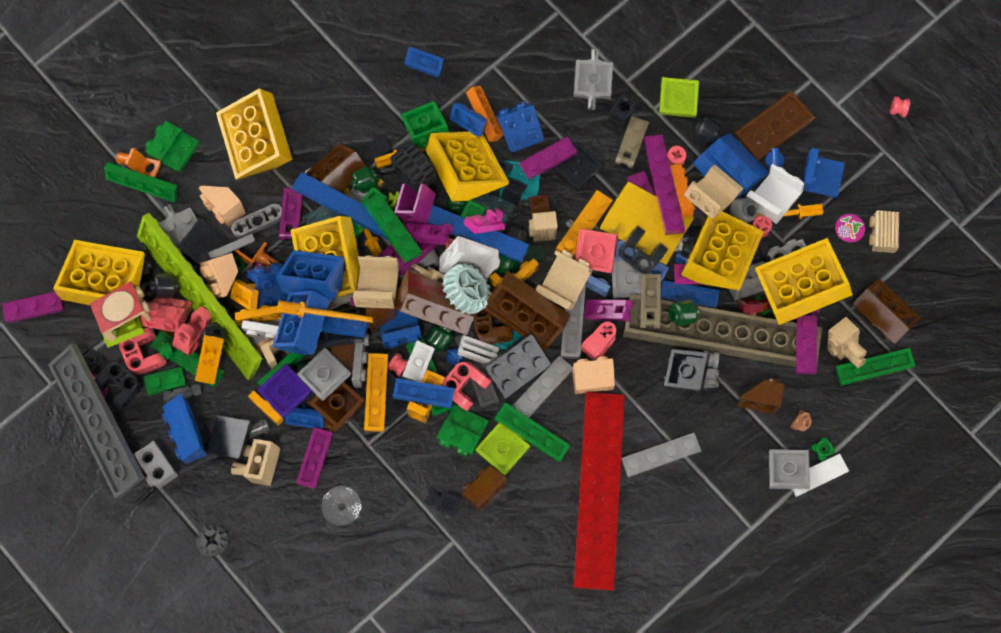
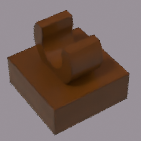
M547 195L528 197L531 214L550 212Z

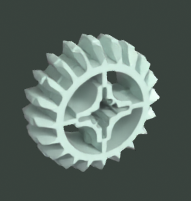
M466 263L455 265L448 270L443 277V292L447 294L445 298L451 301L450 304L455 305V310L460 309L461 313L466 312L468 315L483 310L488 305L486 300L491 294L489 291L491 286L487 285L486 282L488 280L484 279L483 273L480 274L478 268L474 269L472 264L468 266Z

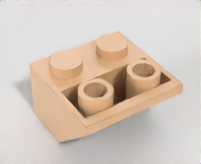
M199 187L201 192L200 198L203 200V204L209 211L212 210L220 224L225 223L230 227L234 221L246 214L241 201L229 187Z
M232 253L200 263V273L207 282L206 287L214 293L216 298L227 296L238 273Z
M599 357L596 358V361H588V359L577 360L572 369L575 394L613 390L615 386L613 359Z

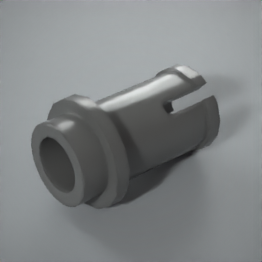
M260 419V422L252 425L249 440L262 433L267 434L271 430L266 419Z

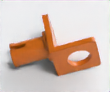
M135 148L131 149L130 154L119 152L116 156L118 164L127 165L131 170L155 178L161 166L159 160L145 158ZM149 164H154V170L147 173L146 167Z
M264 242L252 259L237 249L234 251V255L242 258L251 267L257 262H260L265 267L279 262L265 253L268 244Z

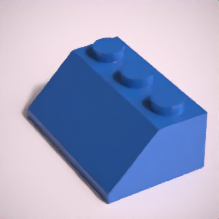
M731 133L719 138L706 149L728 175L743 187L744 193L741 195L742 197L769 174V171Z
M293 250L276 276L282 293L314 291L333 301L342 287L345 259L339 256Z
M314 291L289 292L287 302H304L305 307L328 310L330 299ZM283 313L272 347L300 355H313L317 348V341L323 328L325 316L304 313V316L300 318L298 315Z
M179 394L163 406L165 412L162 413L164 422L166 424L169 423L171 428L168 431L171 441H175L177 445L175 449L178 460L181 459L186 464L207 456L189 402L182 394Z

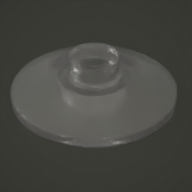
M334 487L323 497L321 504L322 513L334 525H348L356 520L361 511L360 498L349 487ZM345 504L346 507L344 510H339L338 506Z

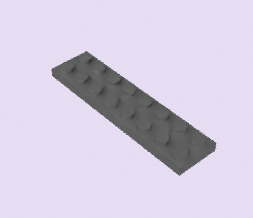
M70 344L48 365L115 499L121 498L145 478L77 344Z

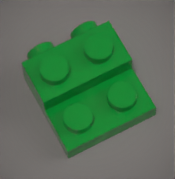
M435 101L400 114L409 137L417 148L427 147L431 133L449 132L448 126Z
M165 121L163 125L159 124L156 128L155 133L157 135L153 140L150 139L146 143V153L148 157L159 160L161 164L180 174L200 143L198 140L183 133L180 128Z
M454 404L437 435V440L445 448L449 449L451 446L457 449L456 452L464 457H467V455L473 456L489 420Z

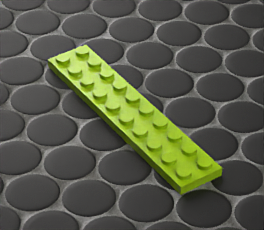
M150 213L144 215L137 237L141 242H144L146 249L165 274L170 273L174 278H177L178 290L186 301L192 302V309L195 311L199 307L206 308L211 314L210 324H218L225 329L227 340L223 345V349L246 379L250 380L255 376L262 361L260 352L254 349L249 338L240 331L236 321L232 320L227 314L225 307L219 304L214 293L206 287L203 279L195 273L191 263L185 260L180 249L174 246L169 235L161 229L158 221Z

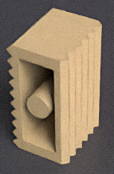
M877 210L870 217V227L873 229V234H870L869 245H872V251L895 253L899 248V212Z
M556 211L533 213L532 219H529V236L533 237L534 242L548 241V239L550 241L552 239L555 240L557 235Z

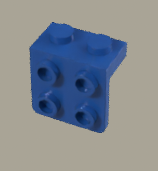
M526 101L516 104L515 108L510 110L509 108L498 111L499 114L495 115L498 123L501 125L509 151L515 152L544 140L534 105L526 103Z
M273 263L267 267L255 266L254 269L247 270V278L256 283V290L259 291L257 309L264 305L270 307L277 306L279 300L287 301L289 294L282 293L276 278L283 267L281 263Z
M399 310L395 318L380 327L384 348H395L401 344H411L422 339L417 317L400 312Z

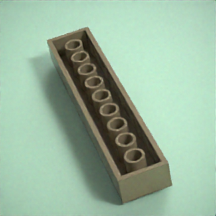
M630 295L629 301L634 302L633 309H630V322H625L623 337L701 351L705 349L713 353L717 351L724 355L796 367V323L785 322L779 325L776 319L698 306L699 316H697L696 322L679 327L672 323L669 318V309L674 302L661 300L660 328H654L653 326L640 328V296ZM647 313V318L654 319V314ZM817 327V363L822 327Z

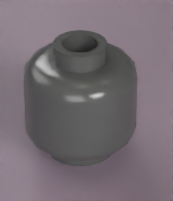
M737 198L731 203V216L743 222H751L756 218L758 206L753 199Z

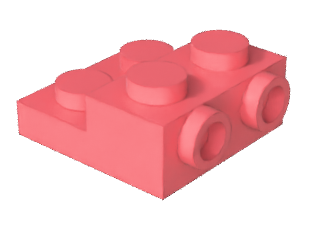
M154 297L152 303L148 302L151 309L149 312L151 320L147 321L141 314L142 326L175 332L185 323L192 309V302L174 298L157 299Z

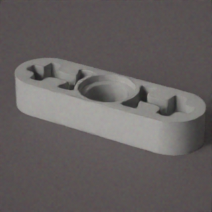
M271 204L234 221L231 226L234 236L240 239L280 222L282 207L278 204ZM273 210L278 212L277 217H274V215H272ZM265 213H266V215H267L269 221H266V218H265V216H264ZM261 217L263 222L261 225L256 226L252 223L253 219ZM247 221H249V224H250V226H251V229H249V227H248V225H247V223H246ZM240 225H241V227L243 228V232H242V233H240L239 231H237V230H238V226H240Z

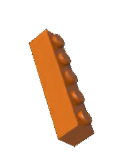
M472 86L466 94L474 111L487 119L484 129L489 142L498 141L504 136L482 87Z
M681 163L670 165L682 218L693 216L695 205L684 196L689 188L687 176L684 175L686 174L685 168H682Z

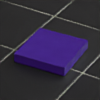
M287 364L257 389L283 419L313 393Z

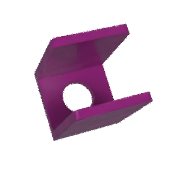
M403 183L394 213L405 222L427 224L435 193L425 184H420L417 195L410 186Z

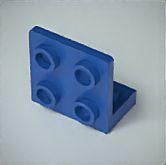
M811 148L807 156L802 179L804 183L803 191L837 198L845 164L821 158L818 156L819 149Z

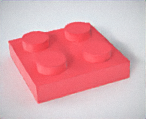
M580 229L575 260L579 261L581 258L589 262L588 267L593 270L613 273L618 234Z

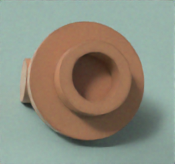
M799 410L790 427L794 430H807L811 425L810 414Z

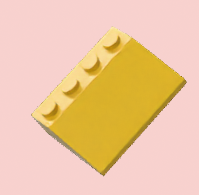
M258 89L216 112L235 179L238 180L268 171L293 160L272 93Z
M471 132L431 133L426 152L451 201H469L508 185L509 181L484 135L477 137Z
M627 182L601 224L600 230L605 233L618 234V241H625L637 225L645 230V233L635 247L649 256L656 246L662 243L668 248V251L660 262L668 265L694 217H683L684 233L665 235L657 197Z
M723 211L714 219L707 215L681 275L700 284L740 290L764 231Z
M338 216L292 229L291 235L294 250L344 257L342 287L335 299L353 296L354 291H357L360 265L351 217Z
M828 238L755 267L779 325L852 296L850 284Z
M74 240L53 289L61 300L90 305V303L130 281L136 287L140 286L145 253Z

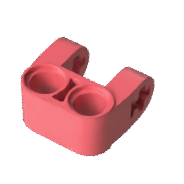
M203 307L197 308L192 313L190 322L182 324L175 331L172 346L189 356L192 355L200 346V334L207 325H210V312Z
M611 322L602 323L583 342L581 350L593 361H596V358L602 357L615 341V325Z
M144 328V334L119 344L127 367L135 375L153 371L167 363L165 357H161L160 353L147 358L144 357L140 346L156 338L153 328ZM129 344H134V348L131 351H126V347ZM141 361V365L138 368H133L134 362Z
M465 361L458 363L443 381L442 386L449 387V382L451 380L455 381L457 387L454 391L453 401L468 411L474 402L461 390L471 378L484 388L488 387L492 379L471 362ZM463 365L467 366L469 370L466 376L461 373Z

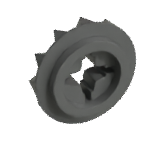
M214 524L205 526L198 532L196 538L197 548L206 556H217L227 547V533L223 528ZM215 535V541H217L218 546L212 543L207 545L209 541L205 536L213 537Z

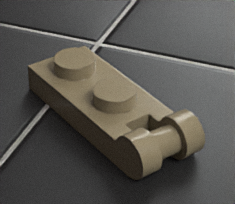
M631 116L615 160L616 164L620 165L622 163L628 165V168L633 169L649 124L648 121ZM624 153H625V154H628V155H631V157H630V158L625 157V156H624Z
M641 274L640 328H646V326L660 328L661 274ZM647 313L654 314V319L647 318Z

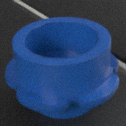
M457 348L448 350L446 359L450 365L456 366L458 363L463 362V357L457 354Z

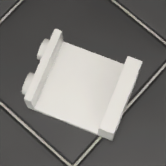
M772 164L768 177L755 192L750 191L746 198H751L757 203L759 214L768 217L777 224L803 193L804 183L800 178L793 177L787 173L782 167Z
M457 236L440 256L439 272L446 274L454 265L466 263L468 266L472 264L474 269L478 268V272L480 274L483 273L484 279H488L490 274L499 267V250Z

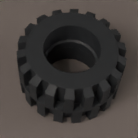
M407 143L390 157L392 167L399 178L417 194L420 184H425L429 187L438 179L431 162L419 148L411 143Z

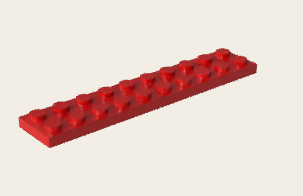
M586 392L574 588L614 591L625 395Z

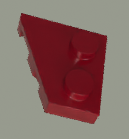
M768 299L738 300V308L746 313V315H758V312L771 309Z

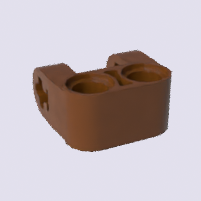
M483 309L474 314L477 340L488 344L506 343L513 339L511 327L492 328L491 318L496 317ZM480 314L486 315L484 317H479ZM482 331L488 332L487 334H481Z

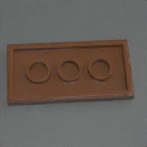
M790 91L736 131L734 135L760 161L771 152L772 148H778L813 122L815 117L799 98Z

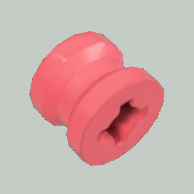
M895 96L890 114H900L901 117H906L910 106V99L902 100Z
M680 146L670 148L667 155L669 164L681 163L683 166L686 159L684 148Z
M758 216L753 221L752 226L764 231L761 237L764 238L770 232L772 223L768 217Z
M397 353L388 364V369L395 371L397 376L402 377L408 359L404 360L402 355Z

